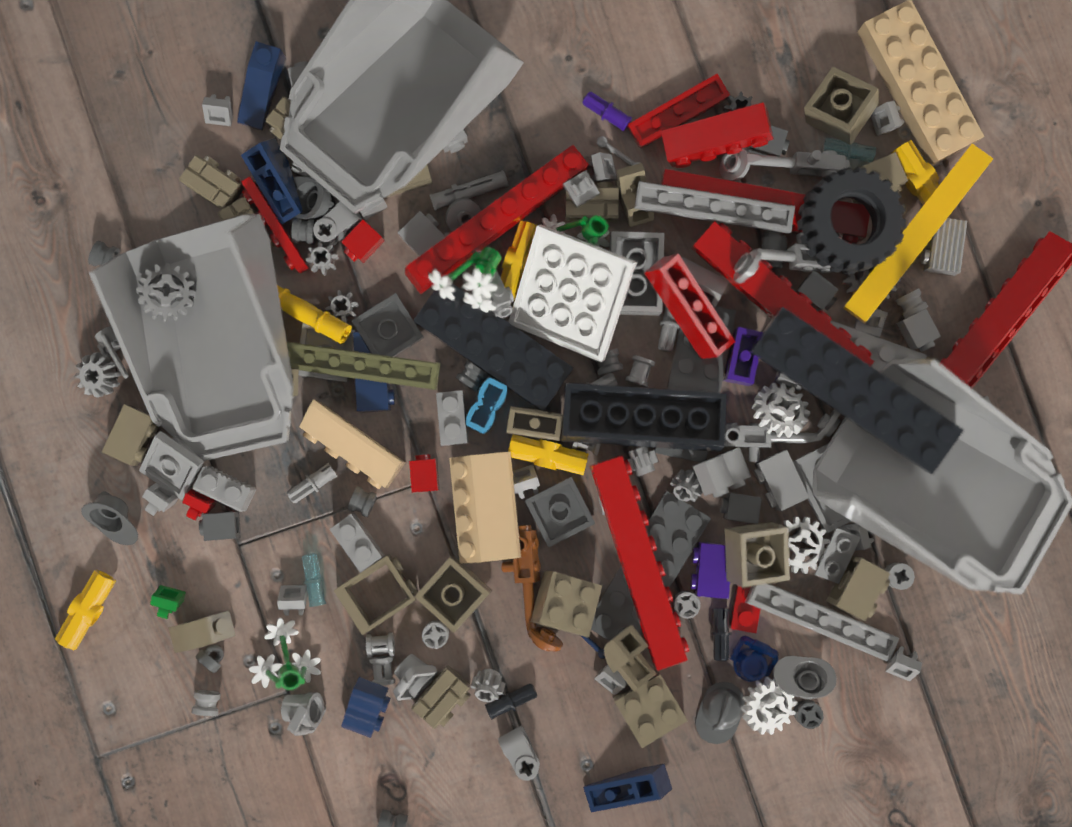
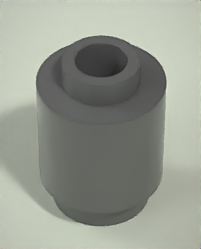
M770 230L764 231L763 238H761V249L786 251L788 247L785 233ZM766 260L772 266V269L783 268V264L788 263L787 261Z

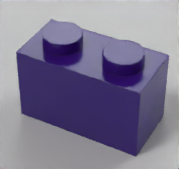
M737 327L734 330L733 338L735 342L730 346L723 381L745 386L754 384L759 358L749 351L762 332Z
M698 542V548L694 547L692 562L697 564L696 574H691L690 589L694 590L696 596L729 599L730 582L727 581L725 544Z

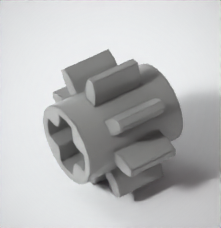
M318 242L317 248H308L311 252V257L305 260L307 263L314 264L311 268L312 272L315 273L320 269L322 274L326 276L328 269H337L334 266V260H338L339 256L331 254L334 249L332 245L324 248L323 244ZM321 254L328 260L326 263L320 262L317 257Z
M338 290V296L335 298L328 296L331 306L325 309L329 312L333 311V316L336 318L341 317L342 321L347 323V317L350 315L355 318L357 317L353 310L359 306V303L350 301L353 298L351 292L345 297ZM339 302L345 303L348 309L346 311H339L337 304Z
M641 447L628 452L630 456L628 461L632 471L635 470L637 477L655 471L653 464L659 462L655 450L649 452L647 447Z
M681 469L670 483L675 487L673 494L681 501L687 502L692 500L695 502L698 496H701L703 493L694 470L684 472Z
M484 669L482 672L478 671L477 676L473 677L471 688L476 689L474 695L479 700L492 702L494 699L498 700L499 694H503L505 683L501 682L502 676L494 669Z

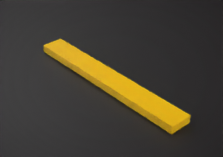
M974 144L970 145L902 232L904 237L902 242L896 245L897 250L887 257L885 261L876 265L844 306L846 311L864 324L867 322L994 158Z

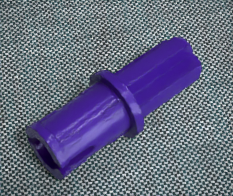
M588 92L583 99L582 104L601 116L602 121L607 120L623 132L632 120V117L614 107L613 102L608 103L593 92Z

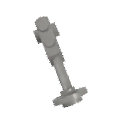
M742 148V151L736 154L729 155L723 153L719 162V172L722 178L735 182L741 180L747 174L750 165L790 168V174L822 176V179L833 172L850 167L849 160L845 158V155H837L836 151H824L821 153L819 150H814L812 153L796 152L792 157L750 154L746 148Z
M459 199L453 202L446 212L447 226L451 231H455L481 212V209L472 200ZM468 214L467 220L461 221L462 216ZM496 271L490 283L496 285L497 289L490 291L491 298L486 299L491 300V305L496 307L493 310L495 316L504 318L512 313L511 302L514 301L511 289L504 287Z
M799 233L796 235L798 244H794L786 251L754 249L749 254L745 253L735 265L733 280L737 283H742L748 277L750 278L757 271L760 259L787 261L791 270H802L803 272L815 270L821 273H832L833 271H830L831 266L829 265L822 267L817 264L819 258L816 255L813 257L808 255L806 251L810 248L807 243H801L799 237L803 233Z
M835 410L830 415L825 413L817 424V427H819L817 433H799L797 435L793 433L790 438H787L785 433L780 438L777 437L776 432L768 434V427H760L758 423H750L749 426L727 423L725 427V447H749V462H759L760 448H771V442L809 443L819 441L824 436L829 437L841 421L838 419L840 413ZM730 431L736 434V439L734 441H731L728 438V433Z

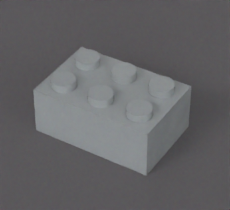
M611 231L609 251L637 262L620 314L659 316L662 313L663 301L644 272L664 257V233Z

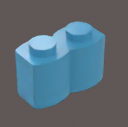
M488 378L479 390L478 402L471 407L467 414L466 425L482 434L487 433L494 424L496 411L506 400L507 386L492 378Z

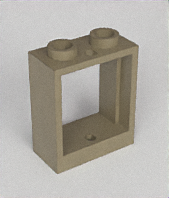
M390 554L334 590L362 635L417 600L415 596L419 591L411 579L406 580L401 571L404 570V567L396 556L394 558ZM384 565H387L407 598L370 621L349 588Z

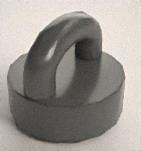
M210 645L205 650L201 649L195 657L208 670L216 673L222 666L220 662L224 657V651L218 645ZM213 651L217 652L215 659L210 656Z

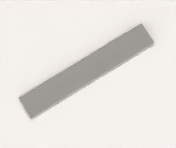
M639 181L634 209L791 233L795 206Z
M769 583L751 586L745 600L748 604L889 663L899 641V638Z

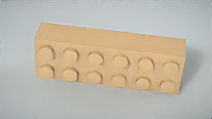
M907 0L864 22L858 30V34L893 100L900 107L899 111L927 163L933 166L970 147L971 144H976L984 137L912 0Z

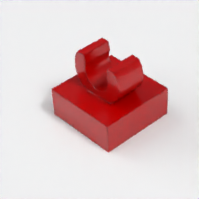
M194 489L188 491L182 503L190 506L186 516L195 521L198 516L201 517L203 513L206 514L212 510L217 500Z

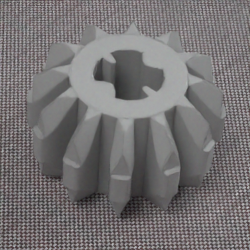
M96 352L92 355H86L82 358V363L76 365L80 373H76L74 377L80 378V383L77 387H85L84 394L103 397V395L113 393V387L120 385L116 377H119L121 373L119 371L116 372L115 368L117 365L115 362H111V356L108 354L102 355V353Z

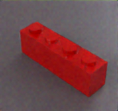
M764 102L661 131L667 161L672 167L676 168L688 167L691 165V162L698 160L704 162L711 161L717 157L716 155L723 153L729 155L741 152L742 148L749 146L762 147L767 145L768 141L774 140L768 110Z
M679 254L661 258L644 272L701 359L716 358L735 342Z

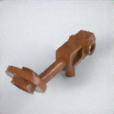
M519 525L521 558H514L513 562H503L501 566L502 571L514 572L515 583L523 584L525 622L528 636L532 639L534 645L544 651L557 652L561 650L563 643L550 629L537 627L536 623L531 622L535 607L533 583L540 581L539 541L537 539V530H532L531 525Z

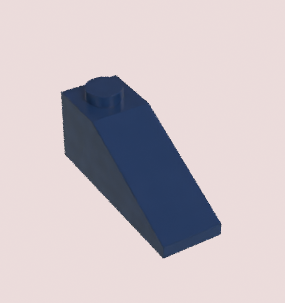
M255 42L246 72L237 120L239 124L263 131L286 60L280 48Z
M275 138L260 142L241 154L280 224H284L303 212L289 162L285 154L280 150V146Z
M353 332L354 351L371 353L360 333ZM355 378L357 412L391 411V405H395V391L390 389L389 383Z
M665 764L639 768L588 784L583 789L592 813L661 800L672 790Z

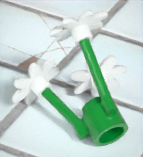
M555 214L551 215L550 221L542 218L544 226L564 233L563 231L582 226V233L577 235L579 239L586 240L585 242L600 247V245L609 247V243L604 239L609 234V224L601 216L596 215L590 219L584 216L580 220L565 224L563 221L557 223Z
M485 247L481 253L475 251L470 259L449 276L441 278L440 274L434 270L433 275H428L429 279L434 283L432 288L439 290L442 298L447 296L450 300H453L454 296L451 292H454L455 289L451 286L452 281L475 263L474 276L465 273L464 278L468 282L463 286L467 290L474 289L473 295L465 293L463 301L472 304L473 309L479 307L484 312L495 310L496 307L491 305L492 301L486 298H491L490 291L497 289V286L490 282L497 271L496 267L501 261V255L497 250Z
M279 618L277 626L274 624L266 625L267 629L271 632L265 634L264 638H274V646L281 643L285 664L283 666L280 663L273 664L275 658L273 654L267 658L266 662L261 656H257L259 666L249 667L250 672L257 673L251 680L253 684L261 680L263 687L266 688L270 678L275 683L276 688L283 687L286 690H293L300 684H304L305 681L309 683L311 681V674H321V671L314 667L321 659L318 657L310 659L311 654L309 650L305 651L303 658L299 654L293 653L292 656L296 663H291L287 643H291L290 635H297L299 633L297 629L292 628L295 625L294 620L284 624L283 619Z

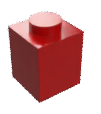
M364 220L342 241V244L346 247L343 252L354 262L359 259L363 264L384 243L382 236Z
M431 454L415 455V461H409L411 493L440 490L437 459H431Z

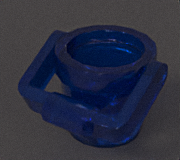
M741 636L730 654L729 660L733 661V670L738 677L744 681L753 682L770 675L778 662L779 653L766 643L748 636ZM743 644L749 646L741 649ZM765 655L772 657L769 665H767Z

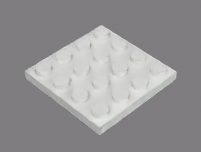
M538 225L509 323L521 330L603 362L605 361L637 262L546 226Z

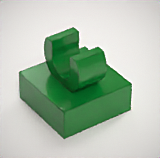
M160 585L153 593L150 605L159 607L157 617L168 619L169 613L176 612L184 602L186 592Z

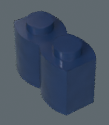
M359 677L353 688L341 727L369 738L372 737L374 731L379 732L384 717L380 714L381 712L386 713L391 697L387 696L389 688Z

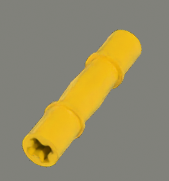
M277 285L281 310L315 328L317 333H322L340 344H343L348 339L352 330L351 325L331 315L330 312H323L308 301L291 294L289 289Z

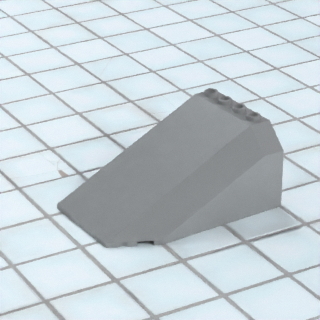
M349 0L290 90L289 100H291L289 116L285 117V132L281 139L280 150L352 212L357 213L406 186L509 85L524 62L513 51L447 0Z
M243 214L156 239L123 252L89 272L151 420L158 427L162 426L173 437L174 441L203 461L285 443L289 440L293 380L270 240L260 214ZM166 263H169L170 270L180 266L179 273L181 275L185 272L189 273L186 281H194V287L189 290L196 291V295L194 298H189L194 303L193 307L185 306L187 310L186 315L179 312L178 320L175 321L171 315L168 316L166 322H163L162 315H158L156 319H153V311L144 313L143 308L146 304L138 303V298L143 295L137 294L136 289L143 287L139 283V278L147 279L145 274L147 269L153 273L155 272L156 264L159 265L160 269H165ZM162 277L155 279L151 284L158 283ZM172 278L173 282L176 285L182 286L179 281ZM164 288L163 296L169 297V289ZM150 299L153 304L161 308V305L155 299ZM181 301L174 302L170 308L179 305Z
M892 360L879 372L964 429L963 433L932 475L845 417L813 470V496L834 511L967 589L1023 594L1072 507V497L1065 488L1062 475L1057 473L1051 461L1053 456L1050 450L935 360Z

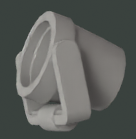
M413 654L406 657L394 672L400 680L393 691L396 699L399 701L417 699L438 674L436 667L427 665Z
M317 692L287 695L281 705L282 718L284 721L290 722L287 729L295 736L313 733L326 711L323 698Z

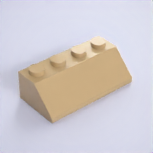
M312 401L299 426L305 431L303 433L305 438L314 444L320 441L326 446L325 452L336 459L338 456L348 461L345 466L357 474L362 471L368 475L367 481L378 489L381 486L388 488L406 463L319 401Z
M511 452L449 458L460 564L521 558Z

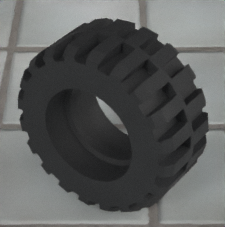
M848 167L829 174L813 186V189L803 199L805 203L799 208L798 214L802 218L797 221L798 230H803V235L799 237L801 243L808 244L810 249L806 252L810 257L816 255L819 258L817 264L822 267L831 266L830 271L836 273L844 271L845 274H853L857 271L868 270L891 256L897 250L896 245L900 244L903 240L904 234L900 232L906 228L907 220L902 219V214L906 213L905 204L900 205L898 200L902 196L898 190L894 192L890 186L893 183L888 178L881 180V173L874 170L866 173V168L857 167L852 170ZM851 198L857 200L868 210L872 220V231L865 243L860 245L850 244L842 240L834 231L831 223V209L838 199Z

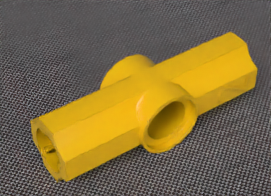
M910 140L893 150L891 154L896 152L908 179L905 183L907 189L912 195L917 196L922 205H924L939 186V176L934 167L924 161L913 141Z
M520 221L512 246L508 248L502 266L501 281L505 288L509 287L514 298L513 302H515L537 225L525 221Z
M512 434L508 452H511V458L533 462V465L552 470L560 469L584 475L589 455L583 451L562 447L558 443L542 439L537 441Z
M94 570L83 591L74 598L68 608L67 613L69 615L55 637L58 644L72 650L78 648L89 627L95 624L104 609L102 605L116 582L111 575Z

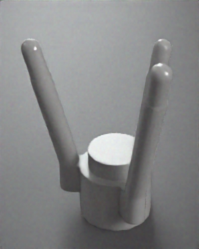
M112 326L106 327L95 335V339L99 344L97 347L102 355L110 354L122 376L128 378V373L116 353L121 347Z

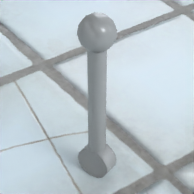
M601 136L597 139L599 147L607 148L629 165L639 164V162L635 163L607 143L605 137Z

